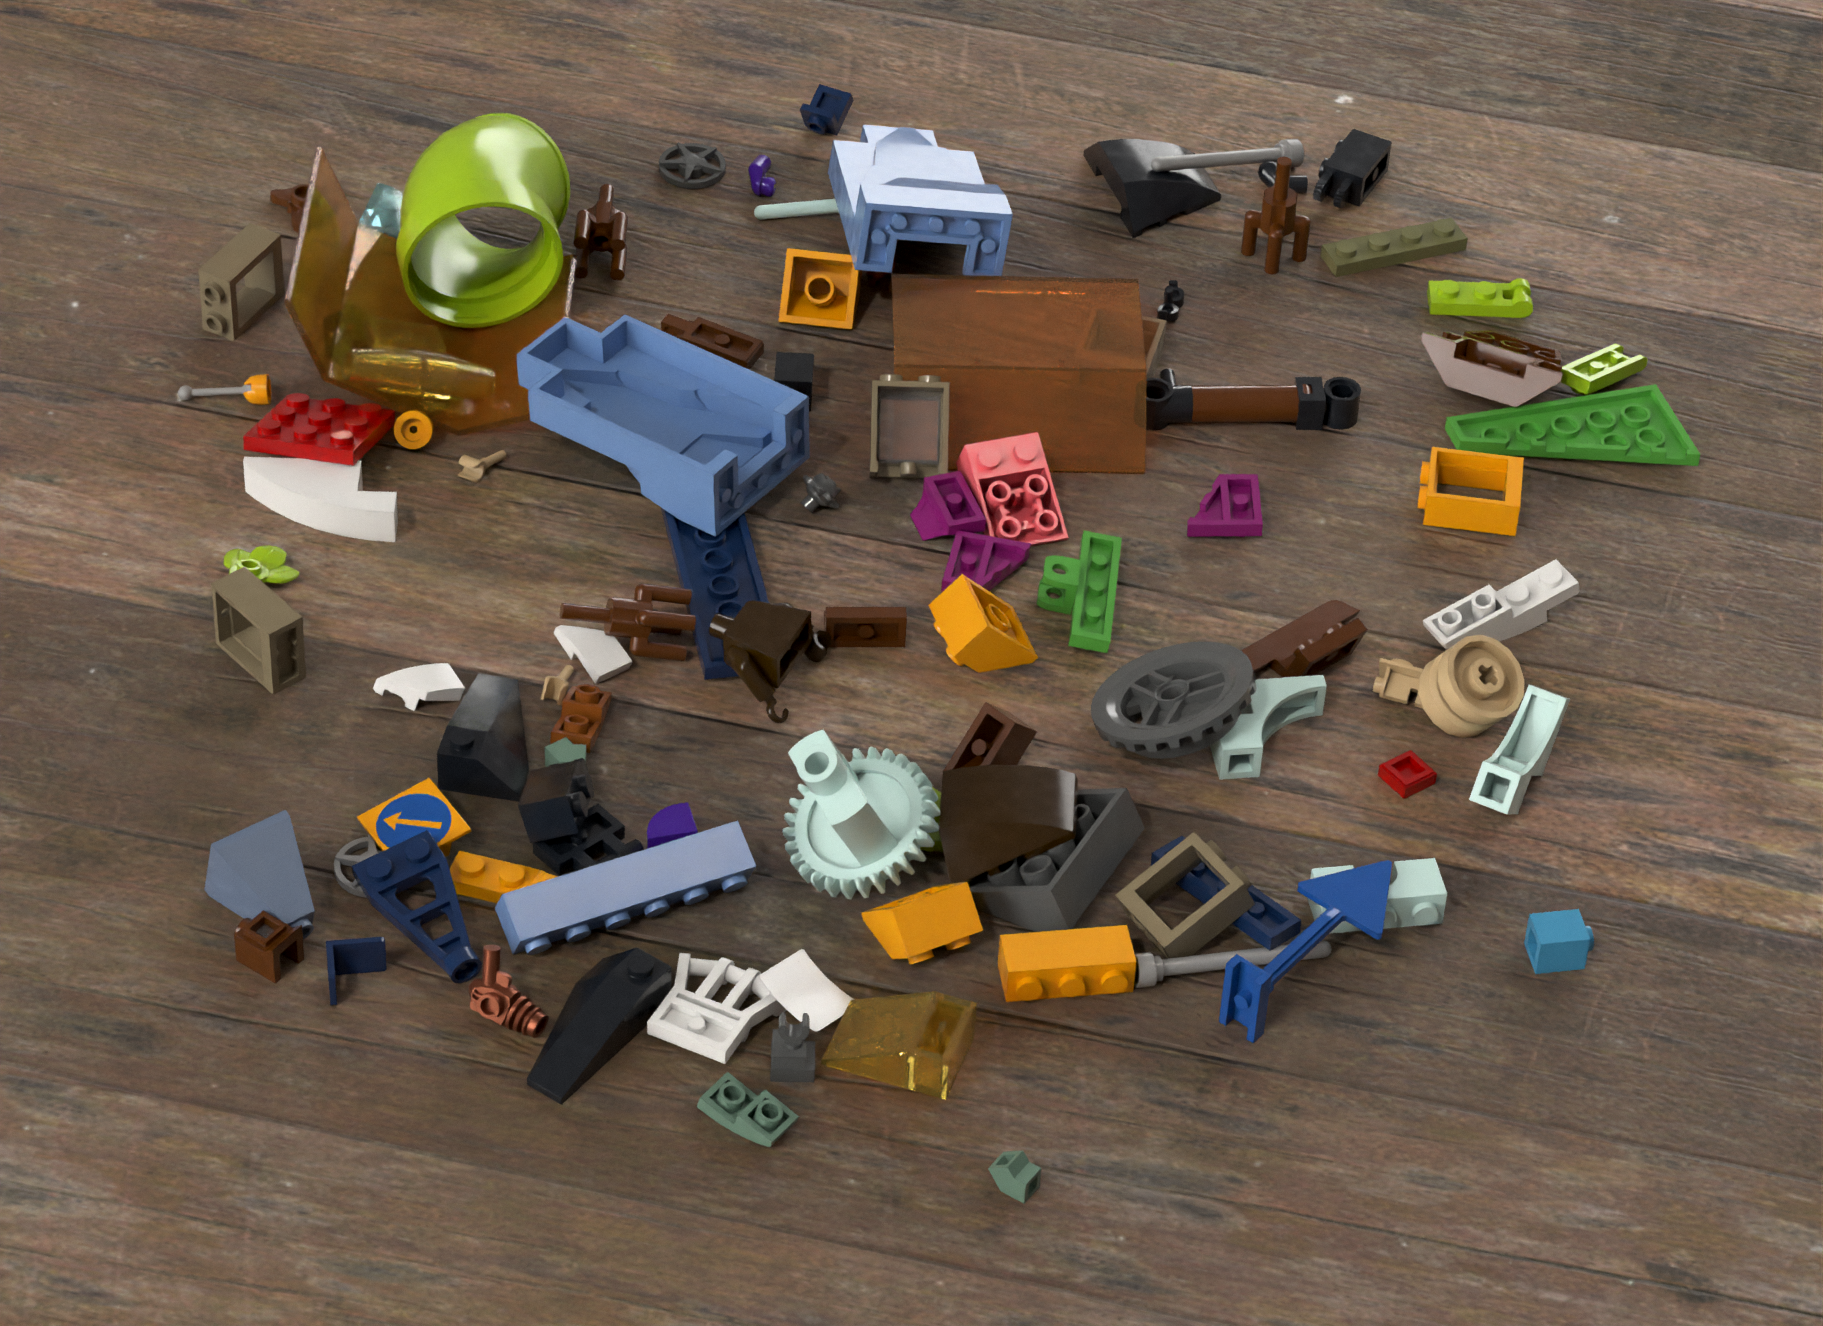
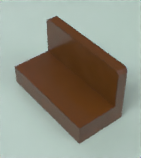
M826 607L824 611V631L828 632L831 636V645L829 647H905L906 607Z

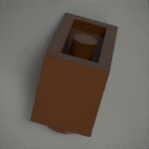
M985 702L943 771L982 765H1017L1037 731L1008 711Z

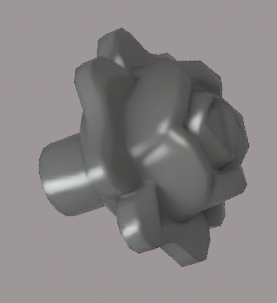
M823 473L814 477L806 474L803 476V480L807 485L806 491L808 495L801 504L811 513L819 505H829L835 509L840 507L836 496L841 489L837 487L836 483L829 476H825Z

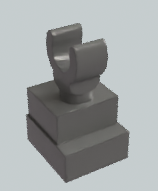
M782 1012L780 1014L778 1029H773L771 1040V1082L814 1083L815 1041H806L810 1032V1018L807 1013H803L802 1022L796 1025L789 1024L786 1021V1013Z

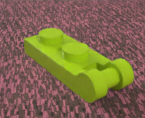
M1523 278L1514 279L1510 283H1491L1487 281L1456 282L1453 280H1429L1427 296L1430 315L1525 318L1533 312L1530 283Z

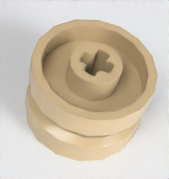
M1484 635L1466 636L1425 665L1419 677V696L1424 711L1436 726L1450 735L1461 738L1473 737L1484 732L1518 709L1524 696V677L1517 659L1498 640Z

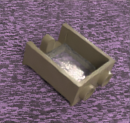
M896 374L880 375V380H872L869 478L924 479V477L948 473L950 382H941V377L934 375L919 376L918 381H903V376Z

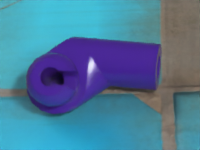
M766 155L757 156L748 168L752 191L759 197L761 195L770 197L774 195L776 190L774 188L776 180L773 177H765L772 165L770 158Z

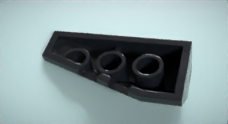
M478 673L449 721L437 751L439 790L516 802L520 801L529 775V765L518 679Z
M637 947L605 957L576 982L527 1077V1085L562 1105L647 1026V1021L671 990L672 967Z

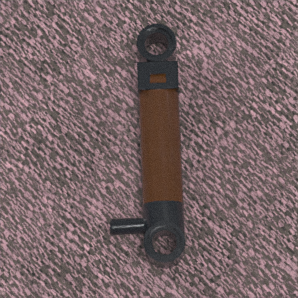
M1164 369L1160 372V378H1146L1136 385L1133 420L1138 427L1150 431L1164 429L1170 423L1295 422L1296 430H1322L1324 423L1327 427L1343 430L1349 429L1357 423L1361 387L1355 380L1347 377L1331 378L1326 381L1324 388L1322 377H1295L1294 385H1176L1174 371L1172 369Z

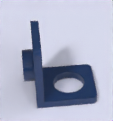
M384 937L326 941L330 1005H337L335 975L383 972L387 969Z

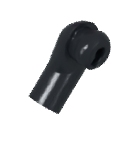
M1265 161L1258 170L1259 178L1268 188L1275 184L1277 163L1274 161ZM1290 175L1289 188L1293 189L1296 193H1307V175Z

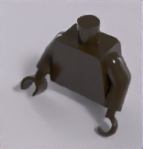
M751 600L745 603L735 618L716 613L709 627L710 636L723 640L724 662L737 673L759 702H766L767 715L775 723L786 721L789 711L785 708L781 718L776 715L774 706L777 700L772 695L776 691L774 688H779L803 653L809 660L820 662L826 656L827 649L831 645V636L828 632L821 630L813 631L811 611L794 608L789 603L771 604Z

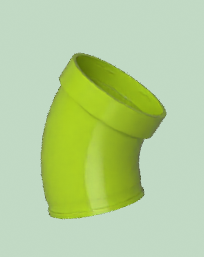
M510 113L485 114L465 121L441 134L425 149L416 161L405 184L402 197L400 231L397 238L396 255L405 291L412 303L426 316L443 324L456 327L479 328L494 326L513 320L530 311L549 294L556 284L563 265V248L558 229L565 218L569 206L570 179L565 160L559 148L542 128L526 118ZM481 207H506L527 213L541 223L536 236L528 245L517 249H505L491 246L474 237L459 222L455 214Z

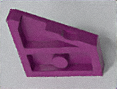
M1219 474L1212 484V491L1207 493L1201 500L1200 510L1194 518L1190 517L1188 519L1187 537L1262 536L1263 522L1258 474Z
M957 530L942 579L941 592L950 586L961 574L988 591L992 590L1029 559L1031 543Z

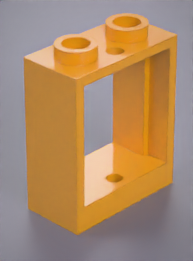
M1432 447L1430 462L1422 461L1419 484L1427 485H1420L1417 503L1418 509H1424L1423 525L1516 536L1521 505L1524 458ZM1437 484L1503 491V501L1437 493Z

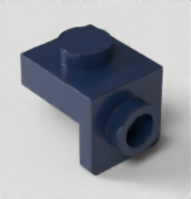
M819 84L810 105L803 103L800 108L805 126L818 134L826 132L837 136L854 100L851 93Z

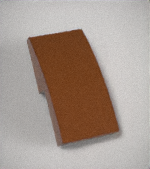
M590 684L572 686L562 701L561 717L551 731L550 744L567 737L573 744L586 745V753H590L605 721L612 692L601 691L597 686Z

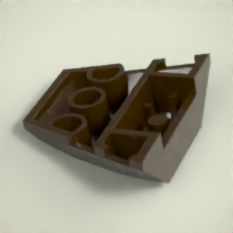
M982 765L943 771L939 833L950 884L967 881L988 871L991 877L1000 873L1001 865L1012 859L1022 856L1028 860L1076 838L1078 792L1076 774L1061 769L1031 765Z

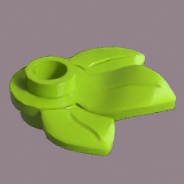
M259 546L252 552L237 548L228 551L224 556L223 564L229 569V574L245 566L263 583H287L296 579L300 573L296 569L284 565L287 553L277 546Z

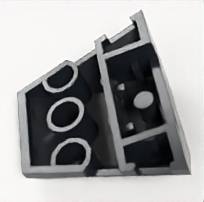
M1116 139L1099 141L1084 150L1083 156L1095 176H1104L1121 204L1120 218L1132 238L1142 235V229L1156 223L1157 226L1161 227L1167 224V218L1178 213L1188 215L1221 200V194L1205 168L1159 172L1151 168V161L1156 157L1195 154L1187 148L1160 141Z

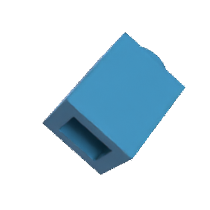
M1579 909L1529 914L1524 945L1535 974L1585 969L1588 951H1592L1594 947V937L1591 927L1589 925L1585 926Z

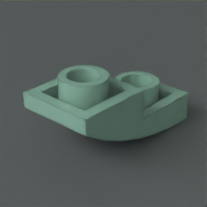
M729 1072L725 1073L699 1098L697 1104L698 1109L725 1128L750 1141L767 1147H771L799 1118L797 1114L767 1090H763L757 1096Z

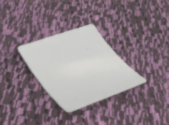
M800 949L759 975L760 980L773 997L795 1018L802 1022L803 1013L809 1015L810 1029L815 1032L820 1031L859 1005V1002L839 989L820 971L804 949Z

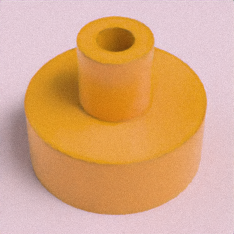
M418 410L404 412L397 418L394 424V436L397 442L407 449H419L425 446L433 435L431 419L425 413ZM412 426L417 427V432L412 431Z

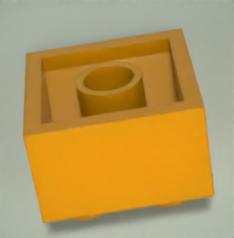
M787 248L778 322L853 330L860 296L862 270H855L851 255Z
M963 574L928 605L936 620L933 625L948 645L946 653L959 666L965 664L976 672L982 673L1030 664L1038 659L1013 606Z
M968 882L933 886L861 912L863 921L891 959L908 958L909 964L934 957L932 949L945 945L947 950H952L970 944V935L983 931Z

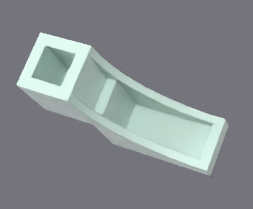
M1324 675L1256 679V692L1251 695L1252 701L1249 706L1241 710V714L1234 727L1224 737L1210 745L1219 780L1260 777L1263 746L1271 735L1294 721L1323 715L1327 687Z
M1528 685L1520 708L1506 736L1493 755L1482 762L1469 798L1470 801L1507 815L1518 814L1531 776H1542L1570 701L1569 698L1534 685Z

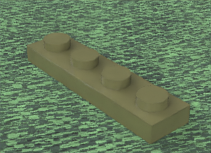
M1453 218L1439 219L1424 224L1406 226L1400 229L1323 244L1320 256L1334 276L1340 277L1466 250L1468 238Z

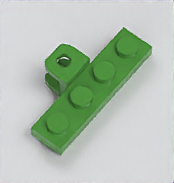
M1083 530L1079 559L1056 555L1047 556L1045 559L1043 578L1039 583L1036 604L1043 609L1071 615L1072 611L1068 646L1108 653L1122 541L1120 537ZM1062 569L1066 574H1057L1053 570ZM1047 593H1056L1060 597L1051 598Z

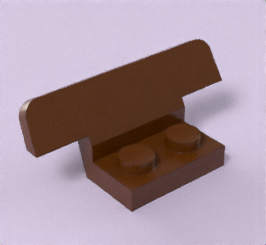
M1331 600L1241 651L1251 661L1255 674L1266 667H1270L1282 678L1312 676L1351 655L1368 629L1359 618L1343 625L1345 622L1356 617L1360 610L1342 601Z

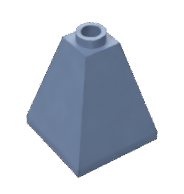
M286 810L211 844L204 888L209 897L244 919H253L264 910L291 927L302 925L303 939L312 933L315 910L291 818Z

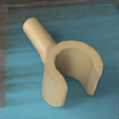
M500 450L480 460L463 455L459 459V464L465 467L458 474V477L475 483L480 482L485 470L489 466L506 458L505 451Z
M566 665L557 677L546 676L541 700L545 698L557 700V705H562L569 686L567 680L574 672L571 665Z

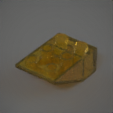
M936 991L850 1000L821 1059V1065L946 1100L974 1040L977 1003Z

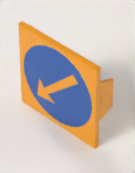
M430 778L357 816V820L382 851L428 830L444 856L447 857L450 854L452 842L471 832L468 824Z

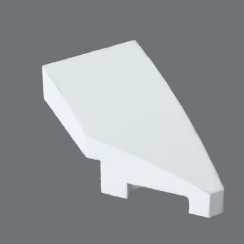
M560 625L555 628L554 635L570 659L573 660L578 657L595 684L630 668L632 660L614 636H607L602 630Z

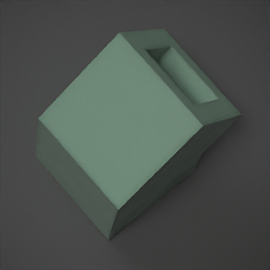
M567 737L545 747L546 767L552 764L571 762L580 758L586 761V745L573 744Z
M1023 1150L1003 1152L988 1168L1000 1191L1023 1204L1040 1187L1041 1168L1029 1162Z

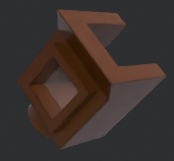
M263 910L253 919H243L235 930L236 961L273 983H277L281 979L279 954H283L298 964L304 960L302 925L291 927Z

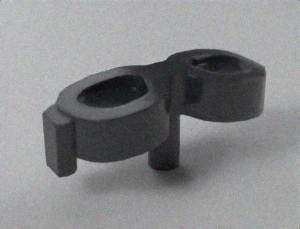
M1170 280L1169 286L1165 288L1164 303L1157 310V319L1175 321L1179 317V308L1184 304V291L1178 287L1176 280Z

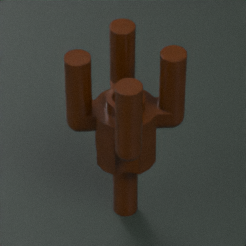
M1288 157L1277 159L1275 184L1264 190L1262 211L1249 210L1246 212L1244 219L1241 253L1245 256H1253L1255 254L1258 228H1260L1268 235L1264 271L1271 275L1279 272L1284 236L1295 232L1292 259L1294 261L1303 262L1307 257L1311 222L1307 216L1295 215L1298 194L1289 188L1292 160Z
M604 184L600 187L599 200L592 208L580 210L577 213L573 242L576 247L573 274L579 279L585 278L588 275L590 254L593 251H608L612 254L610 277L613 280H622L625 276L627 245L625 243L628 216L613 206L614 188L610 184Z
M652 584L637 585L634 600L612 597L608 599L606 608L561 603L559 613L560 619L604 624V632L607 636L630 638L629 649L634 656L685 661L686 645L648 641L650 633L680 635L682 630L694 631L696 625L695 615L658 611L653 609L652 601L689 605L692 596L691 589Z

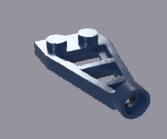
M428 830L351 866L354 878L371 905L447 972L454 983L467 982L480 972L482 962L474 949L471 948L447 859ZM427 879L433 883L436 893V900L415 910L408 909L396 898V894ZM446 914L453 931L435 940L431 939L421 925Z

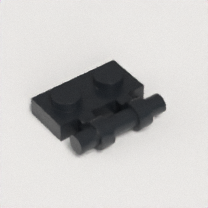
M596 804L588 809V814L584 816L579 833L534 842L533 854L556 874L561 876L571 869L578 871L642 851L644 848L637 839H633L627 844L620 841L625 838V825L601 805ZM603 851L606 856L595 862L592 857Z

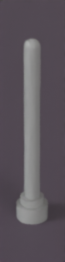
M1285 139L1276 144L1274 148L1156 157L1151 161V168L1159 172L1264 163L1265 161L1277 163V159L1280 157L1290 158L1292 160V168L1299 167L1302 164L1304 149L1298 139Z
M1321 941L1301 960L1327 957L1331 953V945L1327 941ZM1280 945L1271 951L1262 947L1161 959L1159 955L1153 956L1151 952L1136 953L1134 986L1136 988L1155 986L1156 982L1162 981L1164 976L1222 970L1226 968V963L1236 954L1254 965L1269 964L1288 945Z

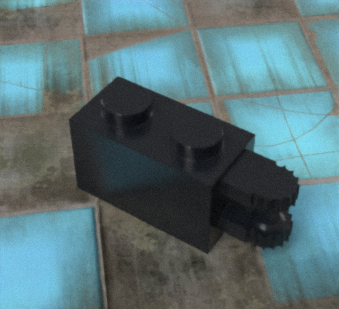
M1352 129L1344 140L1338 141L1330 158H1325L1322 161L1318 174L1320 180L1316 183L1313 199L1322 202L1326 196L1334 198L1333 205L1338 208H1343L1347 203L1360 206L1388 171L1392 141Z
M583 758L531 770L518 804L530 843L579 833L584 816L588 814L590 799L594 797L593 782L589 775L586 761Z

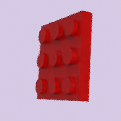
M303 393L289 394L243 436L244 450L354 466L394 426L395 410L382 409L379 404L375 403L353 405L345 404V401L339 398L317 400L309 399V396Z

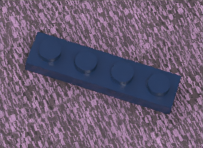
M1180 836L1152 852L1151 866L1182 842L1185 837ZM1201 862L1176 882L1177 885L1204 904L1226 887L1204 862ZM1253 885L1247 889L1255 905L1232 923L1234 926L1269 951L1300 933L1301 919Z

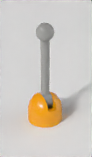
M269 374L251 376L244 382L242 387L192 389L190 386L184 385L178 390L179 398L185 401L190 400L192 396L243 394L245 399L252 404L270 405L272 396Z

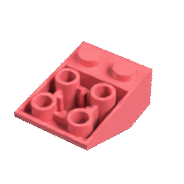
M1038 432L964 445L956 465L958 471H961L986 518L984 535L1031 543V546L1068 540L1069 537Z

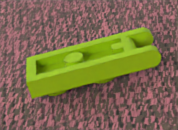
M1615 343L1562 366L1561 372L1563 375L1561 383L1570 386L1571 390L1575 393L1589 395L1642 371L1646 367L1648 359L1640 354L1632 358L1623 355V346Z

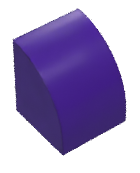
M688 802L668 806L652 817L647 827V849L698 833Z

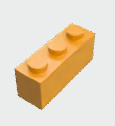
M1127 925L1000 935L998 969L1006 1002L1133 992L1136 958Z

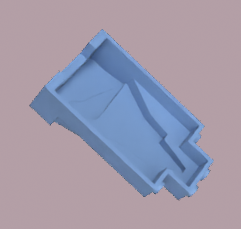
M863 125L860 142L833 140L828 175L855 270L892 273L897 239L967 245L962 270L964 278L1001 281L1013 214L1007 197L1000 187L995 184L984 183L974 152L947 150L946 148L938 147L933 130L906 127Z
M623 315L602 333L564 317L517 354L518 383L520 386L528 389L530 421L625 464L640 483L642 495L679 520L715 537L810 458L809 396L630 316Z

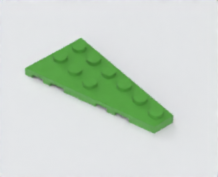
M1656 384L1446 417L1445 430L1455 448L1472 452L1698 466L1701 455Z

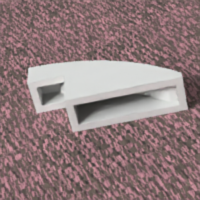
M244 457L245 492L269 509L295 522L336 535L372 541H396L398 526L397 492L363 491L361 460L352 466L302 458Z

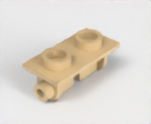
M1380 658L1379 677L1377 676L1375 679L1373 692L1379 693V698L1407 704L1411 691L1418 694L1415 700V707L1423 709L1419 696V677L1423 669L1414 667L1410 662L1403 659L1387 660Z

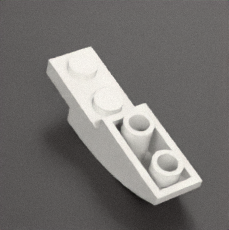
M1555 559L1498 591H1495L1490 584L1424 619L1423 626L1445 649H1449L1466 636L1484 635L1500 642L1547 622V610L1579 593V582Z

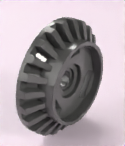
M1200 641L1176 644L1142 655L1115 671L1097 690L1091 704V716L1100 737L1104 741H1109L1111 746L1115 748L1126 747L1127 751H1132L1148 758L1180 757L1212 745L1234 727L1240 716V711L1249 706L1252 701L1251 695L1256 692V677L1249 658L1241 650L1233 646L1218 642ZM1142 715V722L1140 724L1135 723L1137 719Z

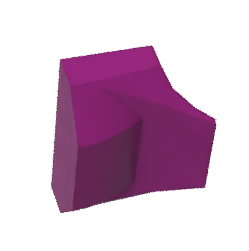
M961 471L924 477L922 497L916 508L910 513V517L922 541L946 535H955L957 530L971 533L985 531L986 518Z

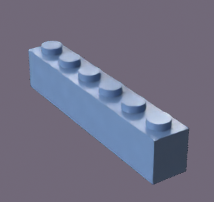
M737 820L501 895L495 910L512 954L526 951L527 955H534L550 948L552 942L566 938L567 942H575L589 936L591 930L606 926L607 930L624 926L631 921L630 917L645 913L646 917H654L666 912L670 908L669 905L684 901L685 905H691L704 900L709 896V892L723 888L725 893L738 890L748 883L747 880L756 868V864Z

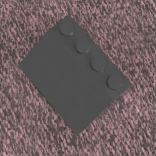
M1127 788L1078 790L1076 838L1028 860L1022 856L1012 859L1001 865L1000 873L991 877L988 871L964 882H968L976 909L1034 932L1072 929L1089 904L1095 899L1102 886L1114 873L1126 853L1133 847L1134 842L1145 827Z

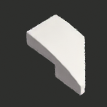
M436 663L410 667L384 675L376 679L373 689L380 695L394 693L402 697L405 707L414 711L420 699L424 701H460L465 687L449 663Z

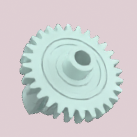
M824 730L814 732L796 743L789 750L788 754L797 768L798 775L807 786L798 784L797 788L804 796V799H789V804L797 813L788 812L784 814V820L790 827H785L782 832L788 841L785 843V850L790 855V862L807 883L811 882L819 892L826 889L831 897H836L841 891L847 899H852L856 889L864 898H869L872 885H875L881 894L885 893V882L887 879H890L897 886L900 885L899 872L901 870L913 875L915 871L910 861L912 859L922 862L926 860L920 847L934 846V841L927 833L939 831V825L934 820V817L941 815L939 808L934 803L938 800V796L932 789V783L915 762H910L903 754L895 756L892 750L888 748L883 750L881 756L878 750L872 746L868 748L866 759L859 749L854 748L852 751V761L848 762Z

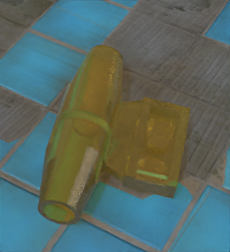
M367 316L362 329L370 349H349L345 352L342 360L341 372L344 380L388 394L443 401L486 399L492 395L495 386L493 369L445 354L446 346L438 327L435 325Z

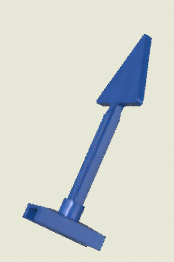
M1385 860L1299 882L1297 891L1327 910L1263 969H1260L1238 954L1226 963L1219 1022L1226 1026L1233 1019L1248 1028L1246 1039L1252 1043L1256 1042L1264 1034L1269 994L1273 991L1274 985L1342 921L1352 924L1377 940L1381 939L1392 862Z

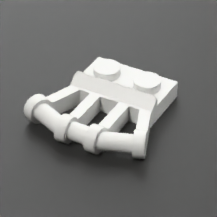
M680 953L675 984L647 1021V1034L726 1064L739 1044L746 1041L753 1026L772 1014L780 1016L782 1012H786V1009L764 986L759 978L760 971L753 968L743 970L734 966V961L724 957L720 960L691 958L689 953ZM689 975L706 977L695 993L686 990ZM728 982L735 985L722 1004L711 1000L721 985H726ZM755 994L761 999L743 1011L738 1010L749 995Z

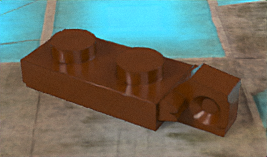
M667 314L661 321V331L746 369H750L764 353V343L762 340L701 317H697L695 321H687Z

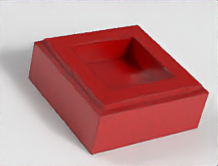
M1412 750L1380 764L1378 776L1403 799L1436 783L1437 773Z

